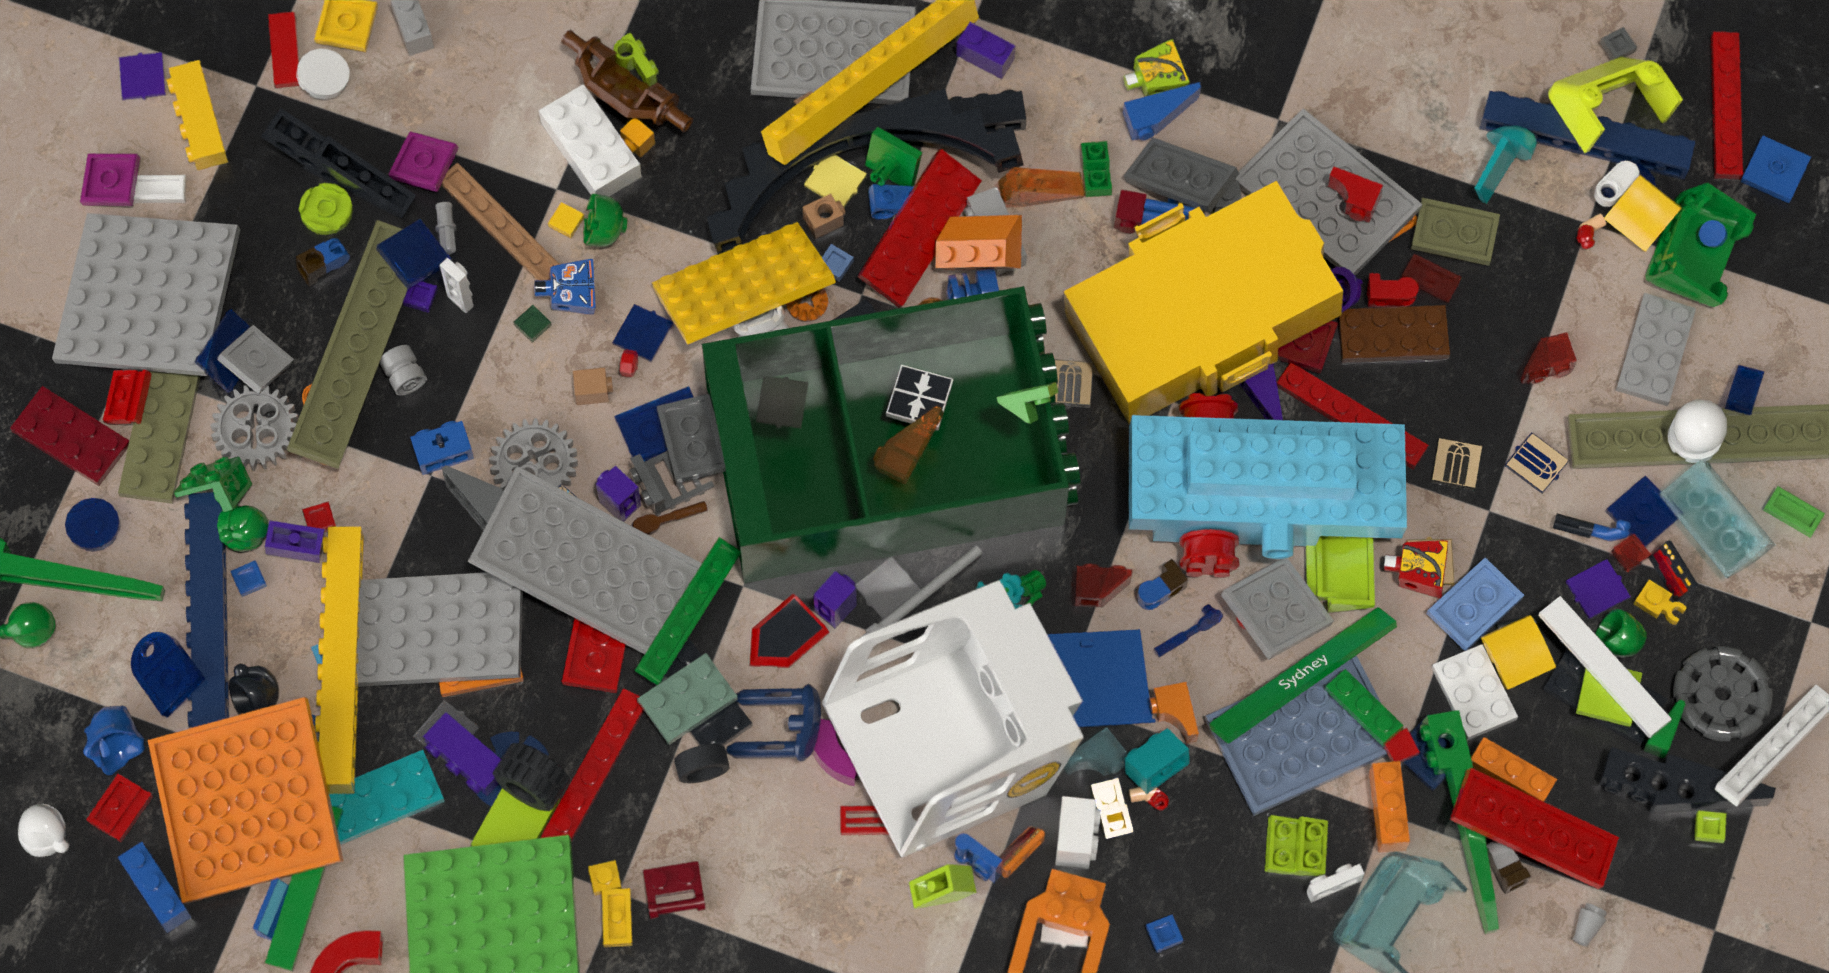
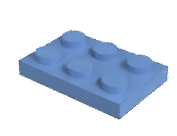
M1484 558L1427 611V615L1464 651H1467L1523 599L1524 594L1493 564Z

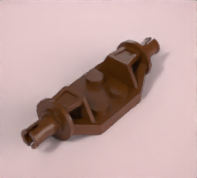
M571 29L564 34L561 43L578 54L575 65L580 68L585 86L592 93L627 118L653 119V122L658 126L668 120L681 129L682 132L690 128L693 118L677 108L679 102L677 94H671L658 82L649 86L630 74L628 69L616 63L617 52L601 43V39L597 36L590 38L586 42ZM592 59L597 63L595 69H593L590 63Z

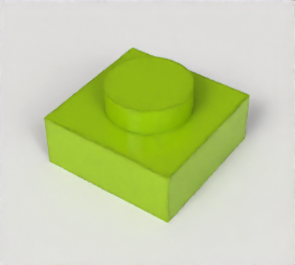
M1698 811L1696 813L1695 840L1723 843L1725 841L1726 813Z

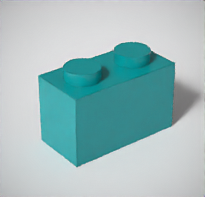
M1166 728L1161 733H1155L1149 738L1147 743L1139 748H1134L1125 757V773L1148 794L1189 765V748Z

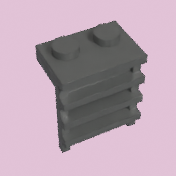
M668 451L645 462L640 454L630 458L632 467L629 469L630 476L635 484L638 483L642 489L640 493L646 506H651L656 516L661 515V512L676 508V505L684 501L685 503L690 501V498L694 496H701L705 494V491L714 487L712 481L702 485L697 478L692 480L695 489L687 492L682 482L676 483ZM661 461L664 462L681 496L672 499L655 464Z

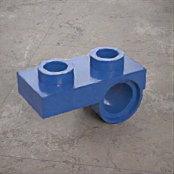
M872 184L869 188L871 216L874 219H887L897 214L915 186H880Z

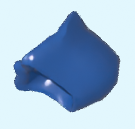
M124 705L103 707L93 716L90 725L84 729L87 735V744L84 747L83 753L86 757L92 759L98 767H101L106 775L114 774L118 769L125 766L130 759L139 756L145 749L143 745L144 738L137 731L131 715Z

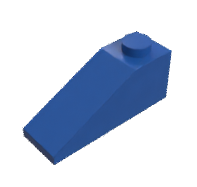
M1200 83L1124 102L1123 116L1132 141L1137 139L1142 141L1148 140L1163 130L1199 99Z

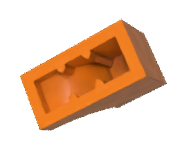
M1187 682L1154 688L1152 698H1149L1151 713L1157 714L1158 722L1165 721L1174 725L1182 733L1186 744L1197 742L1199 732Z

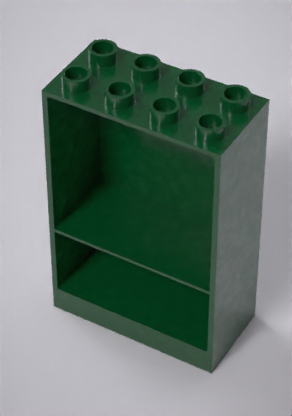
M1022 286L703 343L702 354L707 394L710 395L717 422L726 472H723L737 549L741 551L739 559L744 583L1065 525L1067 506L1078 504L1076 486L1080 485V472L1075 453L1067 454L1065 435L1069 434V424L1064 403H1056V397L1053 395L1050 397V402L1035 405L1038 420L1029 424L997 401V397L1005 393L1054 382L1058 384L1053 353H1045L1043 335H1047V327L1042 304L1028 305L1025 288ZM901 365L953 379L952 388L938 431L886 417Z

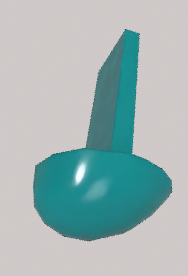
M1503 126L1486 134L1487 139L1496 148L1475 186V190L1482 203H1488L1515 158L1522 160L1532 159L1537 146V139L1530 130L1521 126Z

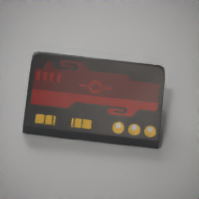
M1668 540L1650 555L1649 560L1668 591L1672 593L1674 601L1679 602L1693 595L1698 583L1672 541Z

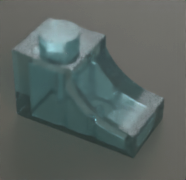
M1106 727L1077 748L1063 769L1068 776L1084 769L1099 771L1103 776L1109 772L1115 774L1125 766L1124 761L1127 751Z

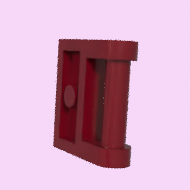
M698 861L643 870L650 919L659 918L658 915L686 910H706ZM695 892V898L660 904L656 903V898Z

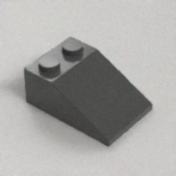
M445 465L442 468L447 488L481 529L484 530L503 490Z

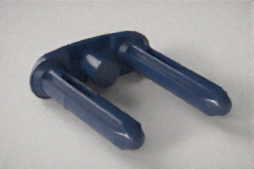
M806 684L804 688L743 689L736 693L738 697L736 702L743 706L803 705L804 708L803 714L790 715L788 719L790 731H800V733H797L796 741L734 742L727 747L728 755L734 758H797L800 762H803L812 754L820 729L821 703L818 691L811 684Z

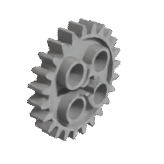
M246 385L242 394L236 389L234 390L235 397L233 399L225 396L227 404L217 405L221 413H213L212 416L216 422L210 425L212 431H215L211 434L213 441H218L215 446L217 451L222 450V457L234 458L239 456L244 467L250 463L252 470L256 469L257 463H261L264 469L267 468V461L277 465L275 458L277 456L286 459L284 450L288 447L297 424L295 422L299 419L297 413H293L295 411L294 405L288 404V397L283 396L280 398L281 394L278 389L271 394L269 386L257 394L254 390L249 391ZM259 406L256 417L259 423L256 426L257 447L252 449L254 435L251 429L255 427L254 407ZM241 411L249 412L244 418L236 417ZM268 411L276 412L271 418L263 417ZM238 437H247L245 442L240 444L235 443V440ZM265 437H274V440L272 442L267 444L262 443V440Z
M534 418L532 425H529L527 420L523 419V427L519 428L516 423H513L514 431L503 430L505 439L501 437L496 438L499 446H492L491 448L495 456L489 457L490 463L494 465L490 467L491 474H497L494 477L495 484L502 483L500 488L503 491L513 473L512 470L516 466L556 487L559 484L572 485L571 479L568 476H576V470L572 467L578 466V460L573 458L577 456L576 448H571L574 445L573 439L566 440L568 436L566 430L558 434V424L549 428L548 420H545L541 426L538 424L537 418ZM540 440L546 442V445L541 448L533 446L535 442ZM515 452L522 454L521 458L517 460L509 458ZM534 459L536 462L538 461V463L534 464L530 460ZM549 463H557L559 465L555 470L545 468Z

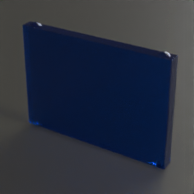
M232 309L226 312V315L194 361L227 393L233 390L240 378L217 359L227 347L250 328Z

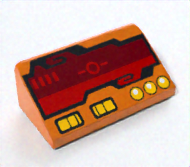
M1032 826L1028 827L999 856L1003 860L1001 875L1004 878H1008L1044 842L1045 832L1042 829Z

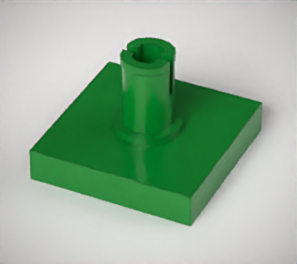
M877 127L871 136L865 166L874 170L870 174V178L874 183L880 178L877 185L883 186L887 179H890L900 186H914L923 152Z

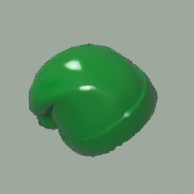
M250 505L235 506L233 510L221 511L217 523L219 539L234 551L246 552L259 547L266 538L269 519L264 512Z
M25 602L14 609L9 616L7 624L0 626V638H12L15 643L24 648L40 647L46 644L53 636L56 620L52 612L44 605L36 602Z
M1620 609L1612 610L1608 613L1595 632V635L1611 653L1620 658L1634 656L1643 649L1646 642V631L1643 625L1630 613Z

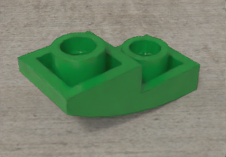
M1107 141L1081 143L1085 196L1112 195Z

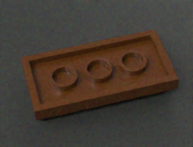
M1445 305L1347 309L1338 317L1342 363L1449 359L1450 349Z

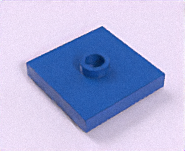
M1762 136L1741 182L1790 203L1811 157Z

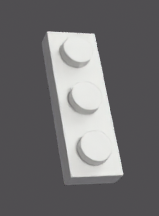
M447 258L440 264L447 297L467 313L474 307L471 297L473 294L469 289L470 282L466 276L468 273L460 263L456 262L454 264Z

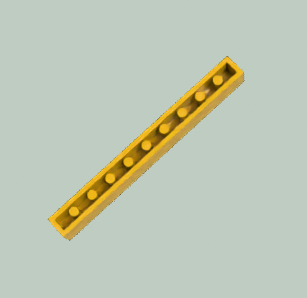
M936 0L761 131L768 155L784 165L789 163L963 32L970 22L975 23L979 20L975 0Z
M361 526L328 527V537L323 539V552L327 553V562H322V578H326V587H321V603L325 604V612L320 613V629H324V638H319V655H323V663L318 664L317 668L318 680H322V687L316 693L317 706H321L320 715H316L315 729L316 732H320L318 746L329 794H354L358 711L356 664H358L359 588H361V580H363L364 535Z

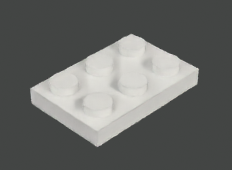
M1483 645L1432 665L1431 668L1452 711H1460L1466 740L1517 720L1518 716Z

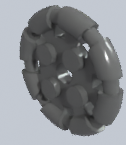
M1715 646V649L1707 650V648L1701 649L1689 656L1683 662L1684 667L1682 670L1676 673L1673 683V698L1677 699V702L1683 700L1686 703L1681 718L1692 730L1694 728L1703 733V737L1708 739L1730 741L1731 738L1739 737V739L1748 737L1763 725V718L1769 716L1773 700L1772 688H1769L1767 682L1769 677L1765 669L1754 657L1752 659L1742 654L1743 651L1730 646ZM1717 660L1718 665L1711 668L1709 661ZM1735 663L1745 668L1742 674L1732 669ZM1692 673L1700 676L1697 682L1690 677ZM1756 684L1758 692L1751 693V685ZM1718 688L1727 690L1730 696L1729 699L1725 701L1718 699L1715 695V690ZM1695 696L1697 703H1689L1688 697ZM1747 707L1755 711L1753 715L1744 712ZM1704 715L1711 719L1712 722L1708 724L1700 718ZM1733 719L1735 727H1728L1726 720Z

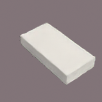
M138 175L133 203H185L187 178L185 175Z

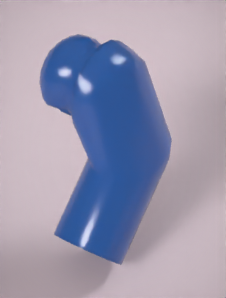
M1618 520L1616 528H1611L1594 523L1591 536L1606 541L1624 539L1631 533L1629 532L1631 524L1624 520Z

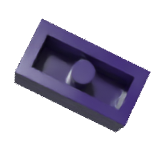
M970 22L957 41V56L1002 80L1015 60L1016 45Z
M616 465L610 471L605 470L600 474L596 483L599 503L615 518L625 522L641 506L639 487Z
M270 520L265 542V552L267 555L320 563L323 539L325 537L324 529Z
M835 571L814 593V612L834 629L857 606L855 582L846 574L841 576Z

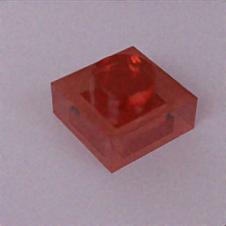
M1635 534L1615 546L1611 551L1628 573L1651 556V553Z

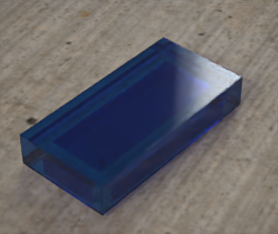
M1738 365L1725 409L1752 415L1765 371Z

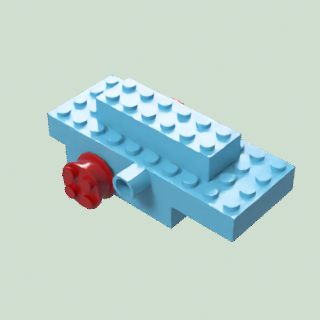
M1200 393L1190 394L1188 399L1182 401L1179 405V412L1183 417L1132 415L1129 425V530H1153V541L1180 542V546L1184 548V556L1179 560L1180 568L1186 571L1187 576L1213 575L1217 578L1229 577L1230 572L1240 566L1239 558L1235 556V548L1239 544L1262 545V555L1264 557L1285 559L1294 555V546H1316L1320 536L1402 539L1407 529L1404 424L1234 419V415L1238 412V404L1232 400L1231 395L1205 396Z

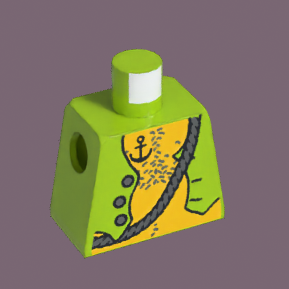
M1173 39L1138 55L1134 63L1135 72L1123 76L1127 90L1141 87L1145 97L1189 85L1188 77Z

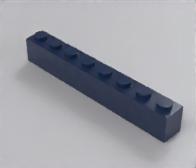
M1489 91L1479 128L1480 130L1490 132L1503 126H1521L1530 130L1535 135L1537 144L1614 163L1630 161L1638 169L1685 180L1689 171L1695 141L1689 140L1682 135L1672 136L1664 134L1658 129L1648 130L1637 127L1633 123L1615 122L1608 117L1599 116L1597 118L1605 130L1590 151L1584 153L1553 104L1538 103L1528 97L1518 98L1510 96L1503 91Z

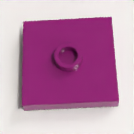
M410 131L388 175L393 180L438 192L459 148L456 143Z
M88 153L80 203L83 206H133L140 156L138 154Z

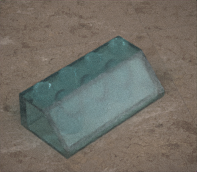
M1699 460L1659 494L1727 579L1756 562L1775 546V543L1708 461Z

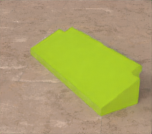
M1320 536L1316 546H1306V584L1319 601L1327 600L1328 613L1374 608L1373 538Z

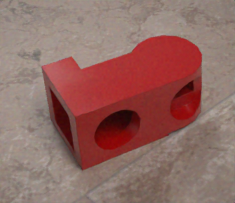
M1369 273L1367 280L1368 307L1411 306L1418 294V284L1409 277L1401 278L1398 281L1380 280V273Z

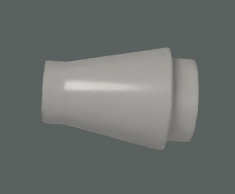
M1586 903L1585 907L1580 910L1575 935L1572 940L1588 947L1590 941L1607 921L1605 919L1607 912L1595 905Z

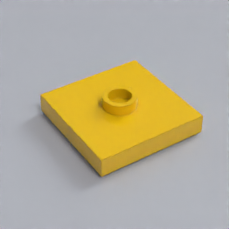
M325 0L314 38L315 43L366 52L378 3L369 0Z

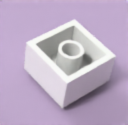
M1062 797L1056 866L1089 869L1090 860L1095 861L1098 836H1093V833L1098 834L1101 809H1095L1096 800Z

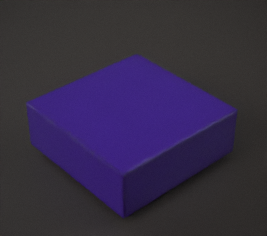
M412 279L403 304L404 306L429 313L438 288L436 285Z

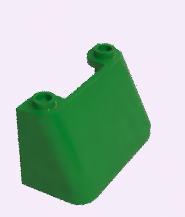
M1707 182L1681 192L1674 200L1681 209L1662 231L1645 278L1654 286L1707 306L1716 307L1722 305L1728 296L1727 285L1720 282L1733 245L1736 240L1750 235L1753 230V221L1756 214ZM1710 220L1719 221L1727 230L1725 243L1717 248L1706 246L1699 237L1701 226Z

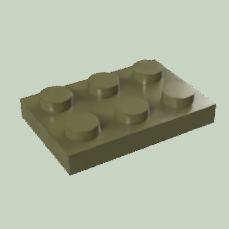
M1422 198V208L1418 213L1411 249L1489 266L1500 214Z

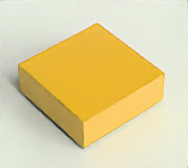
M561 202L549 220L548 227L572 238L585 218L584 213Z

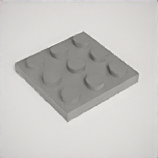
M1288 558L1281 559L1226 588L1221 594L1268 660L1330 627L1334 622Z

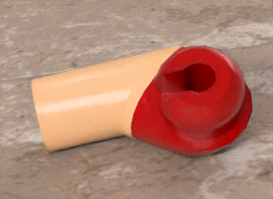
M1602 214L1592 217L1579 226L1577 240L1581 243L1583 249H1590L1595 245V240L1593 239L1594 232L1606 225Z
M1140 787L1129 789L1131 803L1145 800L1158 810H1164L1168 807L1169 798L1159 788H1155L1148 794Z

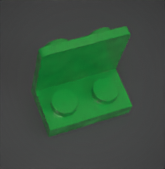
M239 456L230 459L222 457L211 464L199 463L194 465L190 469L191 472L180 481V485L174 491L176 497L213 489L216 501L220 503L223 512L234 509L252 486V482Z

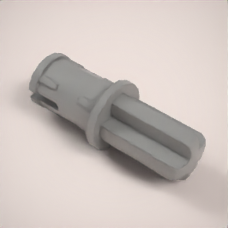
M440 202L435 206L438 223L435 230L439 234L440 252L450 255L456 251L454 231L457 228L453 223L452 203Z

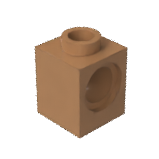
M832 194L803 207V218L815 239L843 226V215L846 214L844 207L839 200H834ZM828 212L832 216H830L829 218H822L819 215L821 213Z

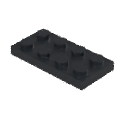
M689 638L660 683L702 656ZM735 701L689 733L699 746L705 744H721L725 746L753 725Z
M1569 649L1565 652L1543 691L1577 710L1585 667ZM1640 683L1660 707L1663 708L1667 698ZM1589 717L1637 746L1641 745L1646 736L1633 720L1631 726L1628 727Z

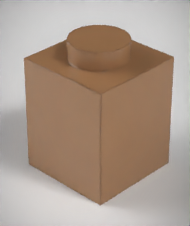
M605 367L573 371L577 405L609 402L608 393L613 392L612 376H606Z

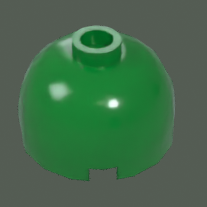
M592 194L586 210H590L588 219L584 218L583 242L587 246L607 247L618 240L620 233L626 232L628 219L623 217V209L618 201L605 195Z

